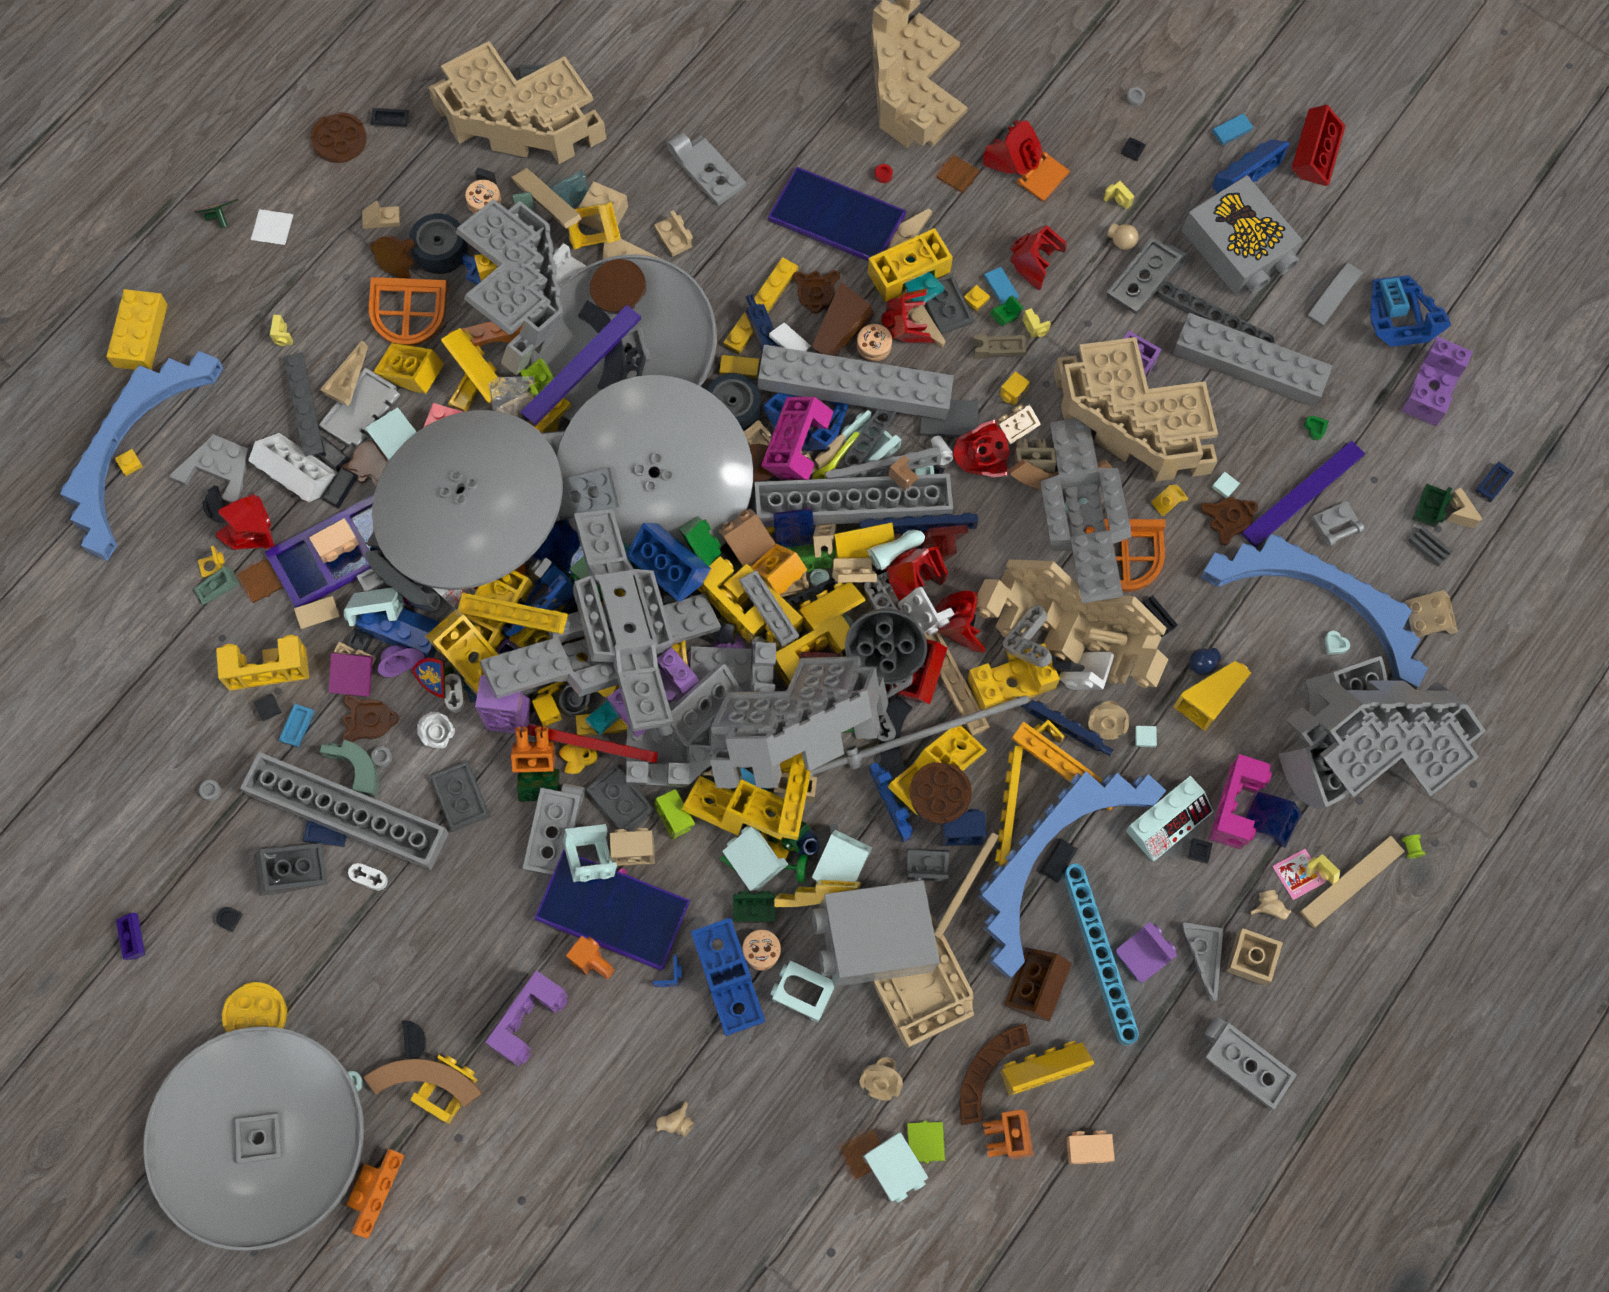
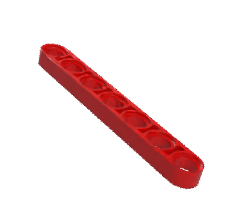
M528 724V735L536 737L535 728L538 725ZM548 728L549 740L657 763L658 752Z

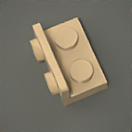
M674 210L670 212L669 218L654 225L656 232L672 257L692 248L691 240L693 239L690 230L685 229L683 226V219L680 215H676Z
M1017 405L1012 409L1013 412L1011 414H1004L996 419L998 421L997 427L1006 434L1008 444H1012L1041 425L1030 405Z
M870 557L833 559L832 578L838 583L877 582V574L872 570V559Z

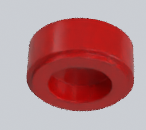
M880 164L875 168L874 177L878 182L888 183L892 179L893 170L889 165Z

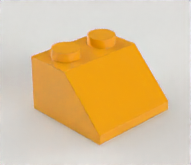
M775 544L751 566L754 571L757 570L761 578L779 595L786 592L788 587L800 579L803 573L808 570L796 552L778 544Z

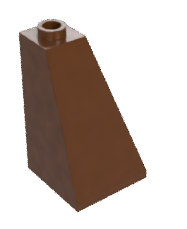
M842 282L838 286L812 345L815 353L836 356L874 316L871 305Z

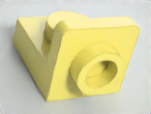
M1121 181L1115 185L1111 184L1105 190L1104 200L1106 202L1115 197L1116 202L1125 209L1132 206L1135 196Z
M1032 308L1025 310L1022 320L1031 338L1045 336L1049 332L1050 321L1040 324V319L1037 314H1034Z
M273 315L270 336L274 344L279 346L293 345L290 333H286L287 324L282 316Z
M1323 854L1318 858H1312L1307 863L1306 875L1308 877L1319 871L1320 876L1324 880H1328L1332 885L1339 880L1340 870Z

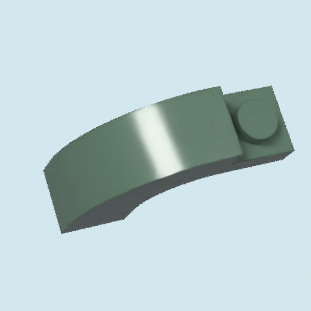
M343 740L342 748L339 744L335 743L321 745L320 753L323 757L347 761L354 765L355 779L352 790L371 798H376L379 786L378 772L372 759L360 746L347 740Z

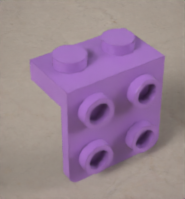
M1151 922L1116 949L1118 957L1140 983L1145 982L1177 956L1174 945L1170 941H1166L1162 937L1160 928Z

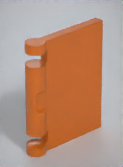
M1045 151L1042 152V158L1037 169L1030 170L1027 174L1021 175L1022 179L1019 178L1016 181L1019 186L1024 187L1042 202L1049 197L1070 173V170L1049 156Z

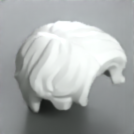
M434 711L420 718L419 724H417V734L423 745L442 749L447 746L449 738L454 736L455 728L446 715Z

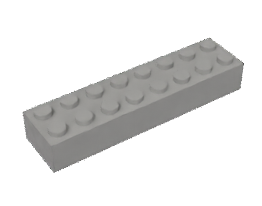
M1192 313L1188 314L1173 351V355L1316 407L1321 399L1333 365Z

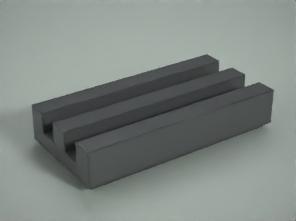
M1423 526L1409 539L1412 545L1437 566L1452 552L1449 547ZM1416 538L1420 539L1424 544H1426V547ZM1430 550H1433V551H1434L1437 555H1439L1441 558H1438V557H1437L1434 553H1432Z

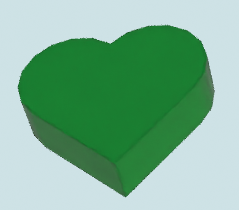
M1309 416L1304 422V427L1309 431L1311 439L1320 440L1326 432L1329 421L1316 416Z

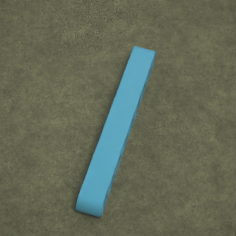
M1071 864L1064 873V881L1117 1041L1123 1046H1129L1138 1039V1029L1085 870L1080 864ZM1069 871H1076L1079 874V878L1073 879L1069 875ZM1082 890L1086 897L1084 899L1078 898L1076 891ZM1089 910L1092 913V918H1085L1082 911ZM1089 930H1096L1099 937L1096 939L1092 938L1089 935ZM1097 949H1101L1104 951V959L1097 957ZM1104 969L1111 971V979L1103 976L1102 971ZM1109 990H1116L1119 994L1118 999H1112L1109 995ZM1116 1010L1124 1011L1126 1016L1124 1020L1117 1018ZM1123 1030L1131 1032L1132 1040H1126L1123 1037Z

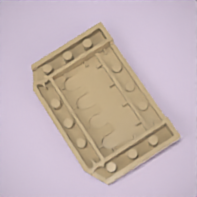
M931 915L933 930L935 931L938 923L935 917ZM942 935L937 944L940 964L932 973L872 981L901 1041L907 1048L974 1016L972 1006L973 991L944 935Z

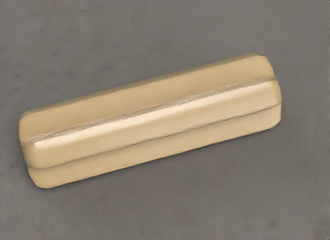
M1091 627L1088 631L1089 639L1122 646L1127 642L1126 634Z

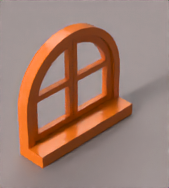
M371 277L369 316L372 325L379 335L390 343L416 346L428 341L438 332L444 321L449 285L446 280ZM380 291L405 292L403 311L379 310ZM412 292L436 293L435 313L411 312ZM380 315L403 316L402 335L388 330L382 323ZM410 316L433 317L431 323L423 331L409 335Z
M1104 519V521H1105V526H1106V531H1108V530H1109L1108 520H1107V519ZM1129 519L1131 537L1153 538L1154 557L1129 556L1128 539L1121 541V556L1115 557L1116 561H1122L1123 580H1120L1122 592L1143 589L1150 585L1159 575L1165 559L1163 533L1166 527L1165 519ZM1092 527L1084 529L1085 533H1092L1095 530ZM1129 561L1153 562L1151 569L1144 576L1130 580Z

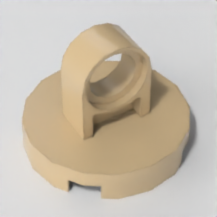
M1105 701L1090 712L1088 719L1089 729L1097 732L1102 739H1117L1118 735L1127 732L1129 728V715L1116 702Z
M884 1057L879 1059L877 1064L863 1069L860 1078L861 1088L864 1089L865 1087L869 1091L868 1095L879 1100L888 1101L893 1096L898 1097L903 1082L900 1075L895 1071V1061Z

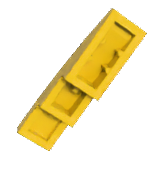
M819 880L816 887L799 886L795 894L779 893L775 898V907L820 904L825 894L858 890L861 882Z

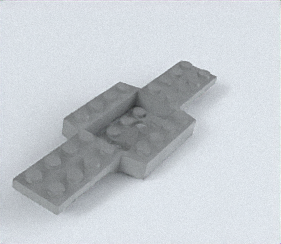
M1076 418L1050 422L1059 475L1040 481L1051 548L1052 550L1073 552L1082 603L1123 597L1113 544L1130 538L1131 528L1119 469L1098 468L1089 426ZM1100 486L1102 490L1109 525L1108 531H1106L1103 510L1098 490ZM1063 493L1066 496L1067 508L1073 535L1071 537L1069 533ZM1081 498L1089 499V501L1086 504H1080L1078 502V500ZM1086 527L1095 529L1092 533H1085L1083 531Z
M613 509L575 513L573 519L589 576L574 582L573 593L591 660L614 664L632 732L670 726L674 721L659 672L657 655L670 649L674 640L654 571L633 569L627 560ZM597 586H600L616 643L615 647L612 644ZM617 588L624 590L625 596H616L614 590ZM631 624L635 627V631L628 633L624 630V626Z
M705 593L684 599L681 602L677 601L664 605L674 640L673 644L716 632L721 628ZM602 604L607 626L610 629L611 625L605 604ZM579 612L568 614L563 634L549 632L550 640L483 659L480 662L495 699L551 682H568L578 696L581 697L619 685L613 663L591 660L586 638L562 646L561 643L585 636ZM627 624V626H624V630L628 633H633L635 627ZM609 631L610 636H611V640H612V644H614V643H615V640H614L613 632H612V631ZM584 653L587 655L588 660L581 662L577 659L576 655Z

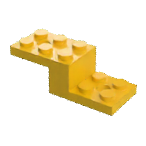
M962 726L949 729L925 748L915 763L888 785V788L918 815L913 809L909 797L910 784L918 770L927 764L936 762L953 764L964 771L984 755L987 750Z
M699 776L682 808L683 811L737 836L745 823L779 840L782 839V837L777 836L784 799L762 788H757L755 785L742 779L734 792L726 788H717L715 782ZM710 798L714 801V803L708 804L704 801V799ZM765 811H772L775 816L770 817Z

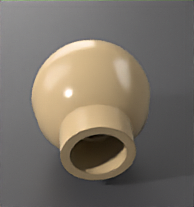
M1113 223L1107 234V237L1113 239L1115 246L1121 250H1129L1138 242V232L1132 225L1123 224L1119 226Z

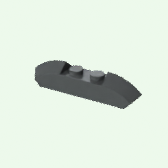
M381 549L365 552L368 563L374 573L381 580L384 579L386 584L396 589L411 605L424 611L437 610L441 602L439 593L429 586L422 585L404 576L389 562Z

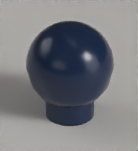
M1216 648L1197 649L1190 656V668L1198 675H1209L1216 669L1217 663L1221 661V654Z
M809 830L796 843L800 851L795 854L810 856L817 852L819 848L818 838L812 830Z

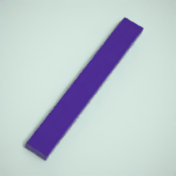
M626 305L521 411L522 416L536 426L642 319L641 316Z
M1353 441L1349 442L1244 530L1241 535L1256 548L1270 534L1274 533L1363 458L1365 453Z

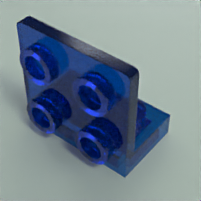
M812 508L773 513L776 542L778 545L787 548L814 544L815 528Z
M555 521L547 538L533 556L539 560L548 558L570 573V568L583 556L582 548L579 546L580 541L577 531L562 521Z
M1258 792L1246 818L1255 821L1253 828L1256 829V832L1273 837L1278 846L1286 848L1301 816V811L1294 801Z

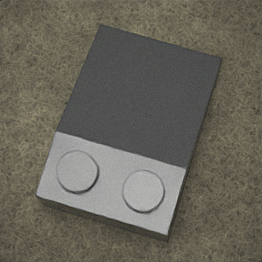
M321 843L261 849L254 855L259 896L281 894L327 884Z

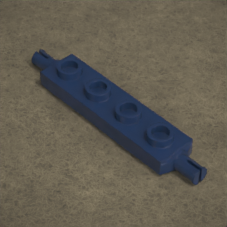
M753 294L746 296L749 307L745 312L762 354L764 345L780 347L769 337L774 327L765 305L756 304Z
M1031 700L1026 704L1020 705L1032 716L1043 722L1049 720L1059 731L1095 751H1101L1109 757L1111 756L1114 749L1103 744V739L1100 738L1097 732L1082 728L1079 722L1066 719L1061 712L1048 709L1046 704L1041 701Z

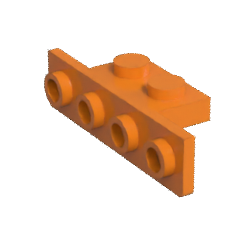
M388 1149L380 1169L364 1163L346 1206L360 1211L351 1232L352 1234L366 1239L369 1238L404 1158L403 1154Z

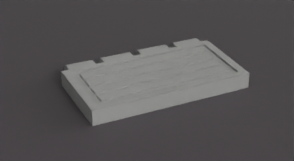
M364 368L358 377L350 405L346 406L337 402L319 424V427L350 448L353 445L358 447L367 438L363 434V432L368 434L365 428L372 422L377 421L374 419L375 417L377 419L382 418L390 409L386 403L393 405L400 394L397 392L396 386L369 369Z

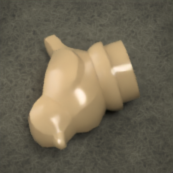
M1275 890L1259 893V901L1261 903L1250 912L1251 915L1265 913L1275 916L1280 920H1285L1288 918L1291 910L1285 908L1284 903L1278 899Z
M684 1102L681 1109L667 1116L659 1117L656 1121L657 1131L676 1132L678 1135L686 1137L694 1125L691 1118L686 1117L688 1103Z

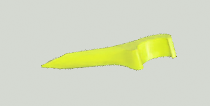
M854 432L832 460L813 474L812 480L826 479V472L835 469L860 433Z

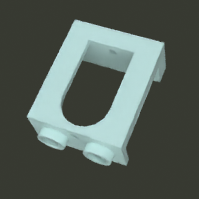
M606 824L565 829L563 844L573 882H586L592 879L614 877L617 863H612L606 841ZM595 844L600 864L581 867L576 846Z
M790 960L788 965L784 964L779 976L782 977L780 983H775L770 995L773 996L772 1002H778L818 1023L835 988L833 980ZM789 976H799L824 988L816 1007L785 992L783 986Z

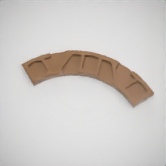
M1025 459L1009 469V473L1015 479L1042 490L1040 481L1059 475L1058 472H1044L1043 469L1033 466ZM1105 459L1097 463L1098 468H1113Z
M426 1059L392 1062L373 1070L363 1077L375 1095L393 1085L408 1081H421L440 1086L453 1094L464 1107L483 1094L469 1077L441 1062Z

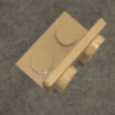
M1444 590L1405 601V604L1412 609L1409 623L1411 631L1417 637L1444 630L1449 634L1458 632L1450 596Z

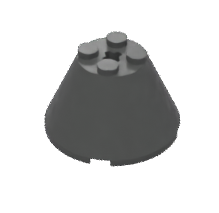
M884 608L862 615L851 625L846 636L845 652L847 657L860 656V667H876L877 677H884L885 684H894L909 679L923 665L927 653V641L922 628L912 617L901 610Z

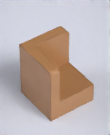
M905 455L890 466L888 474L904 491L918 480V476L908 467L909 459Z

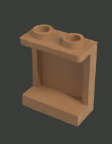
M752 509L742 511L737 518L726 522L719 530V533L724 537L737 557L741 567L746 564L751 567L775 545L761 520Z

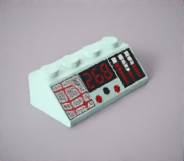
M1189 776L1127 828L1126 832L1149 859L1154 862L1214 811L1204 790Z

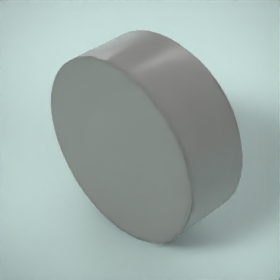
M1138 87L1131 88L1127 93L1126 100L1132 106H1140L1144 102L1145 92Z
M380 746L372 751L371 760L376 767L384 768L391 763L392 754L388 748Z
M206 780L200 785L199 793L203 799L214 801L221 795V786L214 780Z

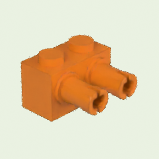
M541 726L535 728L536 742H528L527 727H522V733L521 727H516L514 729L516 743H513L511 752L512 772L554 771L555 747L554 742H549L548 727L543 726L542 731Z
M581 936L566 955L568 961L585 975L594 969L608 980L615 971L613 966L601 957L600 947L591 937L586 939Z
M1022 1109L1003 1112L1002 1120L983 1122V1126L988 1128L984 1129L986 1136L998 1133L1005 1134V1141L987 1143V1149L991 1150L987 1151L989 1158L1006 1154L1011 1159L1034 1156L1026 1111Z

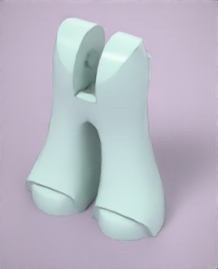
M909 530L897 540L874 546L867 551L875 568L883 570L901 553L921 545L924 542L925 536L921 531Z

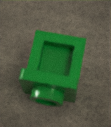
M1011 295L1004 304L993 308L990 315L1003 327L1016 321L1023 310V306Z

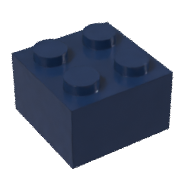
M968 809L957 820L940 824L942 846L983 845L987 836L985 811H980L979 809Z

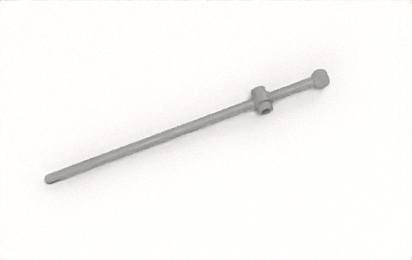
M1022 696L861 751L857 750L855 745L849 746L845 749V756L831 760L811 770L810 776L813 777L815 774L845 764H849L851 769H857L862 766L861 760L863 758L1029 702V697Z

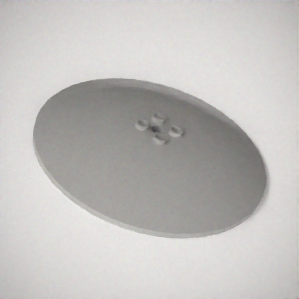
M636 254L620 255L599 260L582 268L559 286L560 304L563 309L551 344L540 354L535 350L532 351V364L541 357L556 377L598 334L589 324L578 317L587 300L595 304L590 295L592 276L604 263L615 259H626L640 267L646 278L647 286L645 295L642 296L633 309L642 319L622 338L624 348L627 346H632V348L638 347L644 352L646 361L642 376H671L687 380L700 387L702 386L715 356L717 345L716 320L711 304L703 289L683 269L657 257ZM604 311L611 320L617 315ZM637 354L636 357H633V359H634L635 361H636V358H638V357L640 358L639 354ZM605 357L564 397L572 406L563 415L567 420L571 421L578 410L591 397L601 391L597 388V385L603 374ZM630 371L627 378L636 377L637 372Z
M636 376L614 383L599 391L574 415L565 430L557 454L562 479L610 468L619 507L611 509L614 511L622 542L630 546L643 523H658L690 550L678 528L697 516L702 520H707L711 527V530H709L711 536H716L722 546L726 540L719 533V530L726 522L733 521L742 511L747 509L752 492V456L744 431L735 416L709 391L687 380L671 376ZM657 467L660 470V475L657 478H651L648 474L650 468ZM593 486L590 491L591 495L597 497L599 489ZM578 491L573 492L572 497L574 501L578 502L581 498V494ZM567 519L573 530L578 535L574 519Z
M489 410L467 411L444 417L427 425L409 438L396 451L378 481L372 504V522L380 549L389 562L404 576L432 588L446 590L467 589L485 585L504 577L527 561L539 549L553 528L559 513L563 493V480L558 458L547 439L535 427L521 418L507 413ZM460 487H465L463 493L456 494Z
M249 1027L219 1035L193 1050L171 1071L152 1103L145 1127L143 1149L145 1169L152 1192L160 1207L179 1228L190 1236L209 1245L229 1250L250 1251L271 1248L290 1242L302 1236L325 1219L338 1205L352 1183L359 1166L364 1142L362 1105L354 1082L340 1061L328 1049L305 1035L277 1027ZM262 1132L264 1134V1141L256 1145L253 1140L254 1136Z

